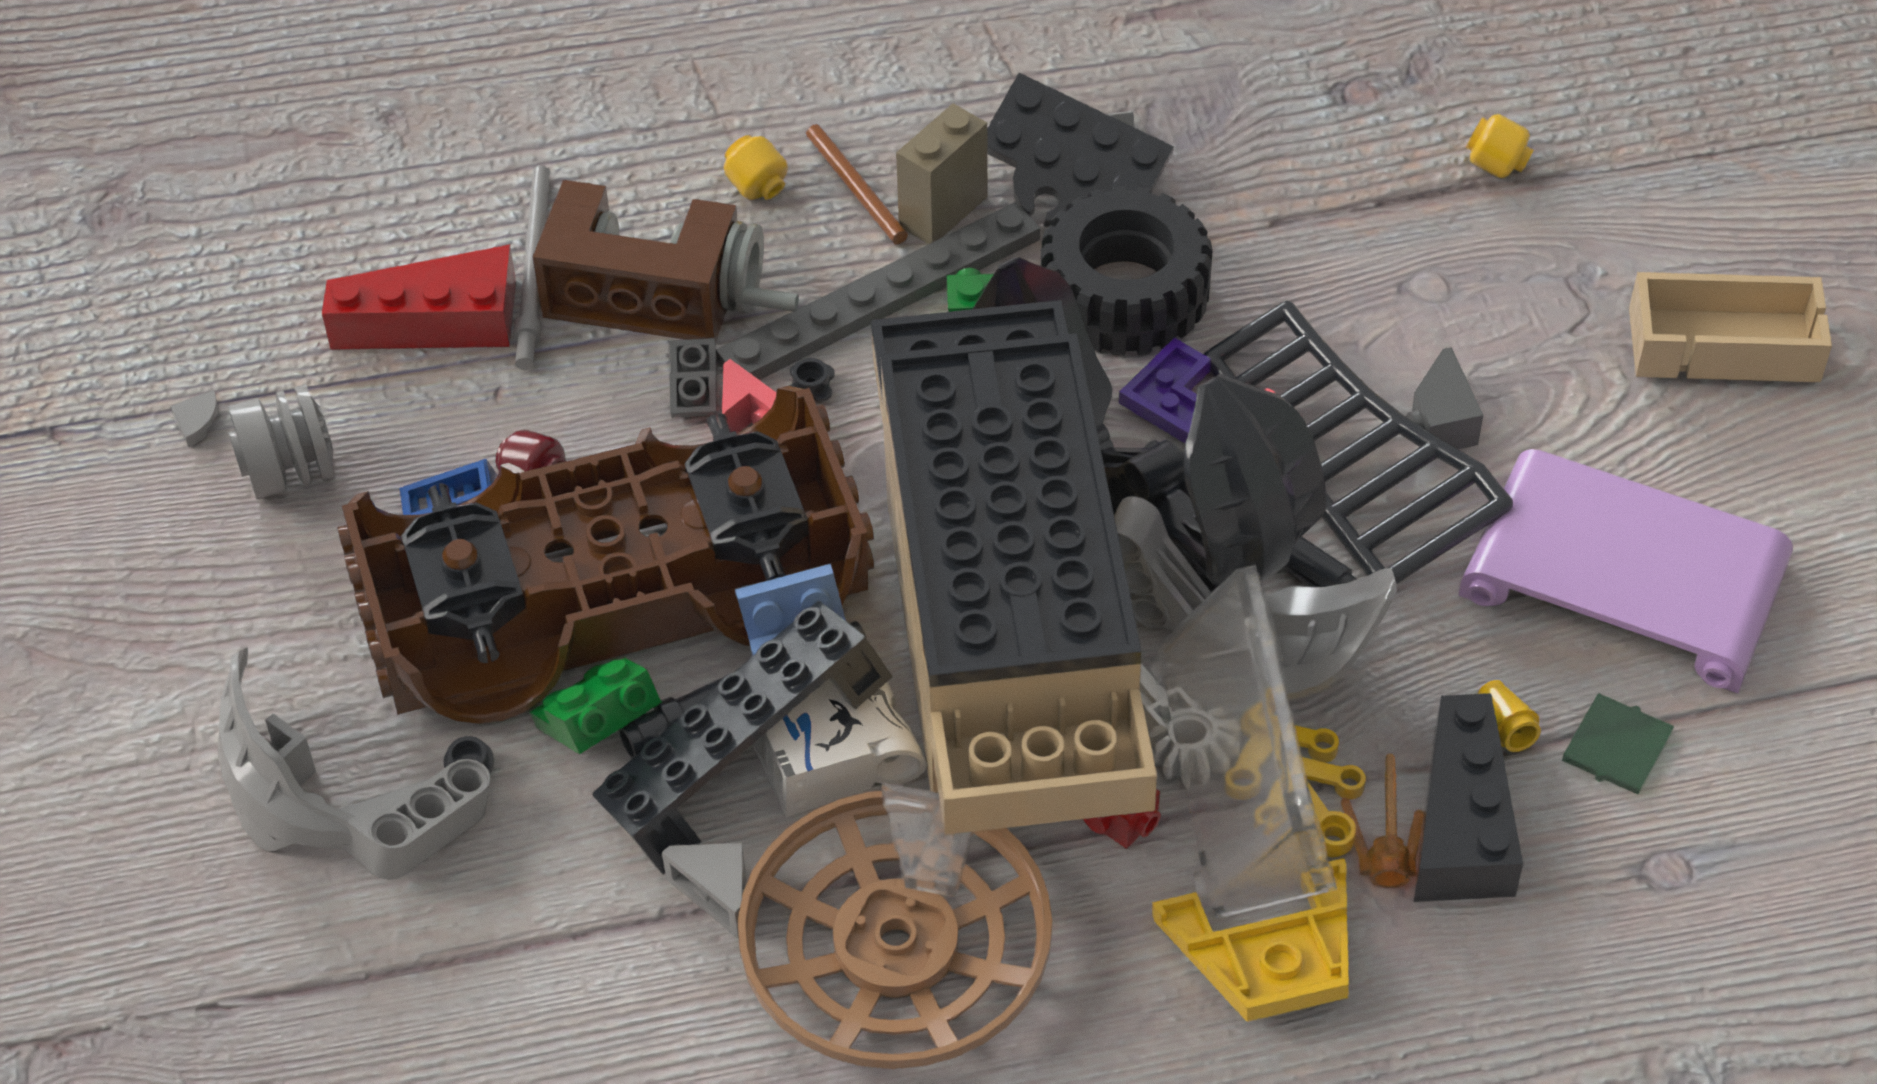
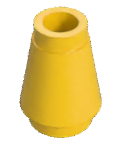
M1492 680L1484 684L1478 691V694L1491 693L1501 747H1506L1511 752H1519L1532 746L1541 734L1538 714L1506 687L1502 681Z

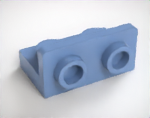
M831 564L735 589L753 655L756 654L762 644L772 640L789 626L801 611L811 607L817 601L824 603L846 621Z

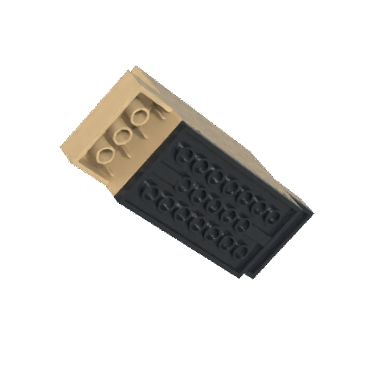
M1062 301L871 320L873 362L884 428L889 519L930 793L939 795L945 835L1155 811L1157 773L1140 693L1142 651L1077 333L1068 334Z

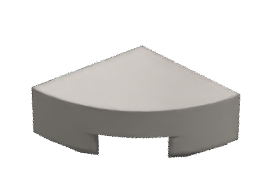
M214 390L170 406L173 417L188 447L199 443L208 435L207 430L219 415V406Z

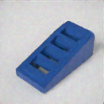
M483 459L400 487L403 515L431 513L433 505L428 495V490L433 485H436L438 495H441L439 484H446L449 488L452 503L456 502V505H460L488 488L496 479L497 473L488 460ZM464 491V496L458 497L457 492ZM420 498H426L428 508L420 510Z

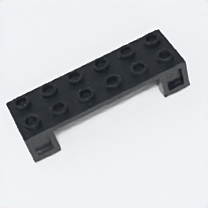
M817 601L811 607L801 611L794 621L776 637L762 644L756 654L736 671L726 675L719 682L718 686L702 700L687 708L680 718L662 734L648 741L642 750L622 768L608 775L603 784L592 795L632 837L652 864L664 875L665 869L662 852L668 846L699 845L702 842L677 808L829 678L845 701L854 709H857L893 676L863 634L824 603Z

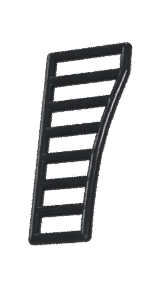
M1286 300L1279 303L1203 353L1211 359L1210 373L1213 377L1222 374L1240 382L1256 386L1304 354L1310 352L1323 367L1280 394V396L1293 407H1296L1334 381H1337L1351 395L1307 424L1314 441L1365 408L1383 422L1321 462L1324 482H1327L1399 434L1419 447L1336 502L1326 492V511L1322 518L1367 576L1385 568L1372 550L1473 484L1477 485L1489 502L1387 567L1392 569L1396 584L1512 509L1513 499L1483 463L1451 446L1408 419L1376 394L1321 338L1293 302ZM1285 322L1297 338L1236 377L1225 363V360ZM1437 458L1459 470L1361 535L1346 518Z

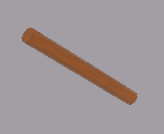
M818 124L809 127L806 136L890 240L895 245L903 243L907 239V231L822 127Z

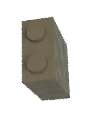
M954 103L896 152L899 223L907 232L930 244L944 237L988 197L987 122Z

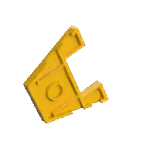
M1344 858L1300 868L1299 882L1310 904V910L1220 931H1212L1197 892L1152 902L1154 922L1247 1022L1348 998L1347 870Z

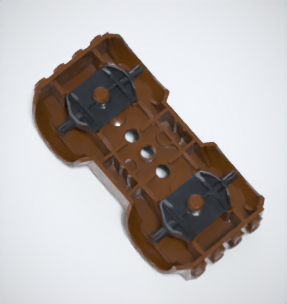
M792 386L777 388L772 408L755 424L738 433L736 431L731 432L726 415L719 413L718 422L715 414L707 420L713 441L704 444H668L659 441L652 434L651 427L641 429L635 444L526 472L511 463L502 464L496 479L488 488L460 505H456V502L452 503L449 488L446 484H439L442 499L439 498L436 485H433L428 490L433 508L431 513L391 514L375 506L370 498L369 491L356 494L348 504L342 505L346 525L337 527L343 553L346 555L344 560L347 572L355 592V600L361 622L363 621L371 658L374 660L382 697H393L397 715L428 707L432 711L457 722L483 724L503 721L526 712L542 701L558 683L562 671L712 631H716L745 646H750L735 589L831 564L841 605H843L847 595L868 590V570L874 569V559L868 541L874 540L873 527L868 513H859L856 504L859 503V494L853 476L845 477L842 468L845 466L840 443L838 440L831 441L827 433L830 432V422L825 406L823 404L816 405L810 388L802 389ZM664 523L668 526L667 531L660 537L658 533L649 534V537H646L640 532L641 529ZM618 535L616 539L610 542L598 541ZM571 547L574 550L573 555L563 557V562H553L545 556L547 553Z

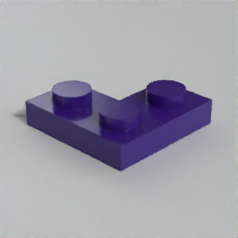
M1174 338L1119 391V404L1186 444L1197 396L1191 390L1210 372L1211 359Z

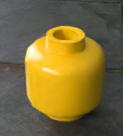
M1494 114L1488 120L1482 117L1465 147L1471 151L1469 159L1473 165L1500 179L1508 177L1513 169L1522 172L1534 149L1527 146L1530 139L1529 130L1501 114Z
M745 135L736 140L727 149L724 155L726 159L724 173L743 197L748 200H755L761 197L769 200L783 190L785 187L783 180L788 172V163L767 138Z

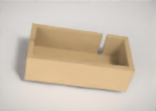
M1637 272L1629 305L1636 377L1678 378L1679 371H1686V377L1690 379L1821 382L1832 348L1828 316L1824 315L1826 303L1822 277Z

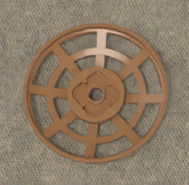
M896 789L865 792L838 799L811 811L789 826L765 850L750 874L742 894L738 917L740 957L748 983L761 1006L784 1031L803 1045L832 1059L863 1067L900 1069L922 1067L956 1058L983 1045L1008 1027L1027 1006L1041 983L1050 956L1052 914L1049 893L1040 869L1026 847L1007 828L974 831L972 833L993 846L1013 866L1019 876L991 891L987 883L971 867L948 854L956 834L945 835L938 794ZM903 814L925 816L939 821L929 847L907 843L876 844L866 847L855 820L870 816ZM836 827L846 855L835 859L822 868L805 885L801 892L774 878L781 866L799 848L818 835ZM886 861L921 863L914 881L907 879L879 880L873 866L874 863ZM853 871L860 889L844 902L840 910L817 900L833 882ZM944 871L960 881L976 899L952 910L946 899L933 889L940 872ZM1029 895L1034 909L1036 925L1035 953L1030 968L1001 963L1005 944V930L1001 909ZM766 896L792 910L786 934L790 964L760 969L756 958L755 929L758 910L763 897ZM807 918L833 930L834 953L805 960L802 939ZM986 918L989 931V946L986 960L957 952L958 930ZM898 929L905 931L910 938L902 945L893 946L885 943L882 940V936L890 930ZM843 972L852 983L861 989L850 1008L847 1009L827 996L814 979ZM948 972L976 979L962 996L940 1009L930 990ZM798 983L802 991L819 1009L831 1018L841 1022L831 1039L827 1041L810 1033L793 1021L775 1002L768 988ZM992 983L1021 988L1014 1001L1001 1015L979 1031L960 1040L956 1038L948 1022L974 1006L987 992ZM881 996L895 998L910 996L920 1017L887 1020L872 1018L870 1015ZM862 1030L890 1035L917 1033L927 1030L937 1048L921 1052L886 1054L863 1052L851 1047Z

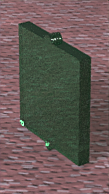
M1598 693L1564 752L1562 761L1595 775V779L1598 782L1606 780L1639 795L1670 738L1674 726L1641 712L1639 706L1629 707Z

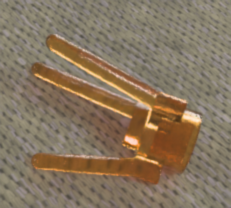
M1389 753L1385 756L1386 835L1374 839L1373 846L1369 850L1367 849L1350 800L1343 798L1340 801L1343 812L1349 815L1356 825L1354 846L1359 857V873L1362 876L1369 875L1370 882L1380 888L1404 886L1409 883L1411 877L1417 875L1416 855L1424 818L1422 810L1418 809L1414 812L1407 846L1404 845L1403 839L1397 836L1395 756Z

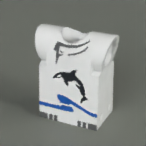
M829 678L753 743L786 818L872 788L874 783L893 785L910 782L918 778L925 771L927 766L925 757L910 727L894 710L895 697L888 682L857 709H854L845 701Z

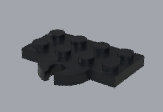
M1020 72L987 128L988 155L1016 168L1013 175L1014 200L1031 217L1035 209L1034 200L1042 194H1050L1058 200L1059 204L1046 213L1045 227L1050 226V221L1060 210L1066 211L1067 204L1078 197L1082 200L1086 199L1087 194L1092 191L1102 189L1103 193L1110 192L1113 187L1126 186V190L1138 191V187L1153 191L1174 149V146Z

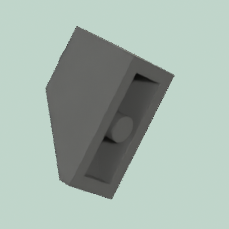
M1452 347L1442 349L1414 392L1412 412H1408L1406 417L1457 449L1476 446L1479 443L1484 415Z

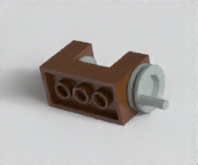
M563 180L532 257L542 317L547 319L683 340L715 338V341H717L727 310L732 311L737 306L738 311L748 313L754 305L796 312L799 303V294L759 288L764 257L763 229L759 224L752 223L747 228V224L738 221L736 205L692 199L685 221L676 226L670 243L619 236V222L616 214L609 211L606 186Z

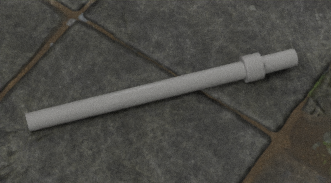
M542 165L536 166L532 174L520 316L514 322L513 339L517 343L515 365L521 370H529L533 367L535 345L540 341L541 321L538 319L539 293L532 257L546 224L550 170Z

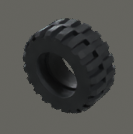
M1126 186L1113 187L1110 192L1103 193L1102 189L1092 191L1087 194V198L1084 200L1078 197L1066 205V211L1060 210L1050 221V226L1045 230L1042 237L1040 266L1058 272L1068 282L1073 291L1094 351L1101 352L1102 349L1112 350V355L1125 356L1126 351H1137L1138 355L1151 353L1152 348L1159 346L1162 350L1176 336L1182 339L1202 319L1206 312L1207 302L1209 301L1213 250L1212 243L1207 237L1208 231L1198 218L1195 219V214L1184 204L1178 206L1173 197L1164 193L1160 196L1154 195L1151 189L1138 187V191L1126 190ZM1114 262H1133L1148 266L1155 270L1156 273L1144 278L1126 280L1108 277L1094 269Z

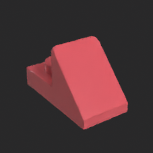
M729 359L723 364L722 414L726 415L731 432L736 431L738 433L751 423L755 424L772 408L776 392Z

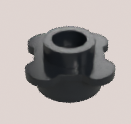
M806 358L798 361L790 368L792 384L789 386L802 389L810 388L814 400L816 399L820 402L831 398L832 389L829 385L830 380L835 377L833 367L819 359Z

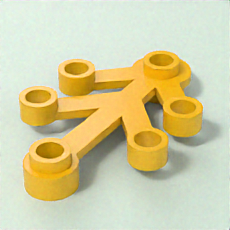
M1252 700L1242 704L1231 717L1233 737L1239 742L1232 768L1226 771L1223 776L1222 792L1228 800L1233 802H1243L1251 796L1253 777L1250 772L1258 750H1260L1270 765L1258 805L1249 813L1248 830L1250 834L1261 840L1270 839L1277 834L1279 827V813L1277 811L1284 787H1286L1315 828L1313 839L1317 849L1328 857H1340L1348 853L1354 845L1356 825L1353 819L1343 812L1329 811L1307 779L1332 785L1340 797L1352 800L1360 797L1364 792L1366 781L1364 771L1355 765H1344L1341 767L1326 763L1334 760L1338 753L1339 738L1334 731L1327 728L1313 730L1281 722L1274 709L1263 701ZM1256 725L1261 727V729H1253L1249 726ZM1319 742L1328 743L1331 747L1327 749H1322L1318 747L1316 744ZM1281 743L1308 748V753L1312 759L1287 753ZM1353 779L1358 784L1350 786L1343 783L1342 780ZM1234 781H1239L1244 783L1246 786L1243 788H1235L1232 787L1230 783ZM1261 818L1271 821V824L1262 826L1256 820ZM1336 836L1341 841H1332L1327 839V837Z

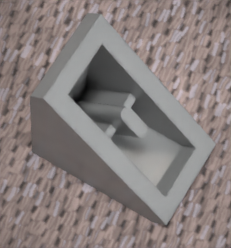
M742 843L668 846L662 852L666 880L739 939L738 917L742 903V894L746 887V870Z

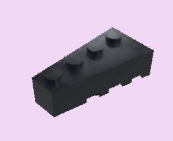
M1491 693L1441 696L1434 732L1413 902L1516 897L1523 868V859Z

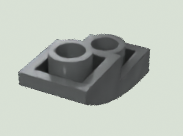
M715 338L671 340V373H669L671 418L717 415V356Z

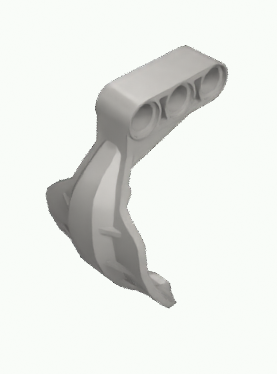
M1127 497L1121 501L1114 515L1135 621L1153 629L1165 628L1189 633L1209 651L1228 664L1237 690L1243 697L1251 701L1277 702L1302 698L1323 691L1335 683L1361 655L1385 616L1397 591V584L1392 569L1384 568L1368 576L1339 585L1322 588L1286 587L1253 603L1239 598L1227 600L1214 597L1169 538L1162 517L1154 505L1142 498Z
M246 647L231 656L230 672L226 679L220 703L218 755L222 778L230 792L232 805L244 830L260 848L267 851H276L289 845L297 844L316 848L341 849L347 851L375 876L387 880L397 879L406 875L484 817L491 779L490 773L485 765L471 759L453 762L428 780L341 809L326 804L324 798L318 794L305 792L296 781L284 758L257 731L245 705L241 682L248 663V648Z

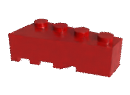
M510 244L326 280L322 318L330 350L510 347L516 290V275Z

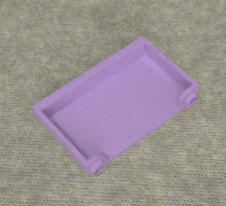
M1531 449L1522 452L1504 487L1513 499V507L1509 512L1486 526L1462 577L1458 596L1469 599L1481 606H1496L1506 601L1510 589L1696 653L1695 670L1705 683L1715 688H1724L1739 693L1793 551L1791 540L1777 529L1541 450Z

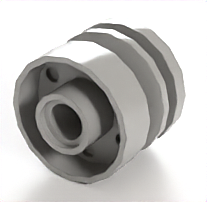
M306 384L294 387L299 408L292 410L289 408L284 391L276 392L277 414L268 416L258 398L228 406L235 431L228 432L241 476L249 475L256 500L286 491L285 469L294 467L304 486L311 484L306 463L316 461L322 480L334 477L332 469L334 450L321 407L310 395Z

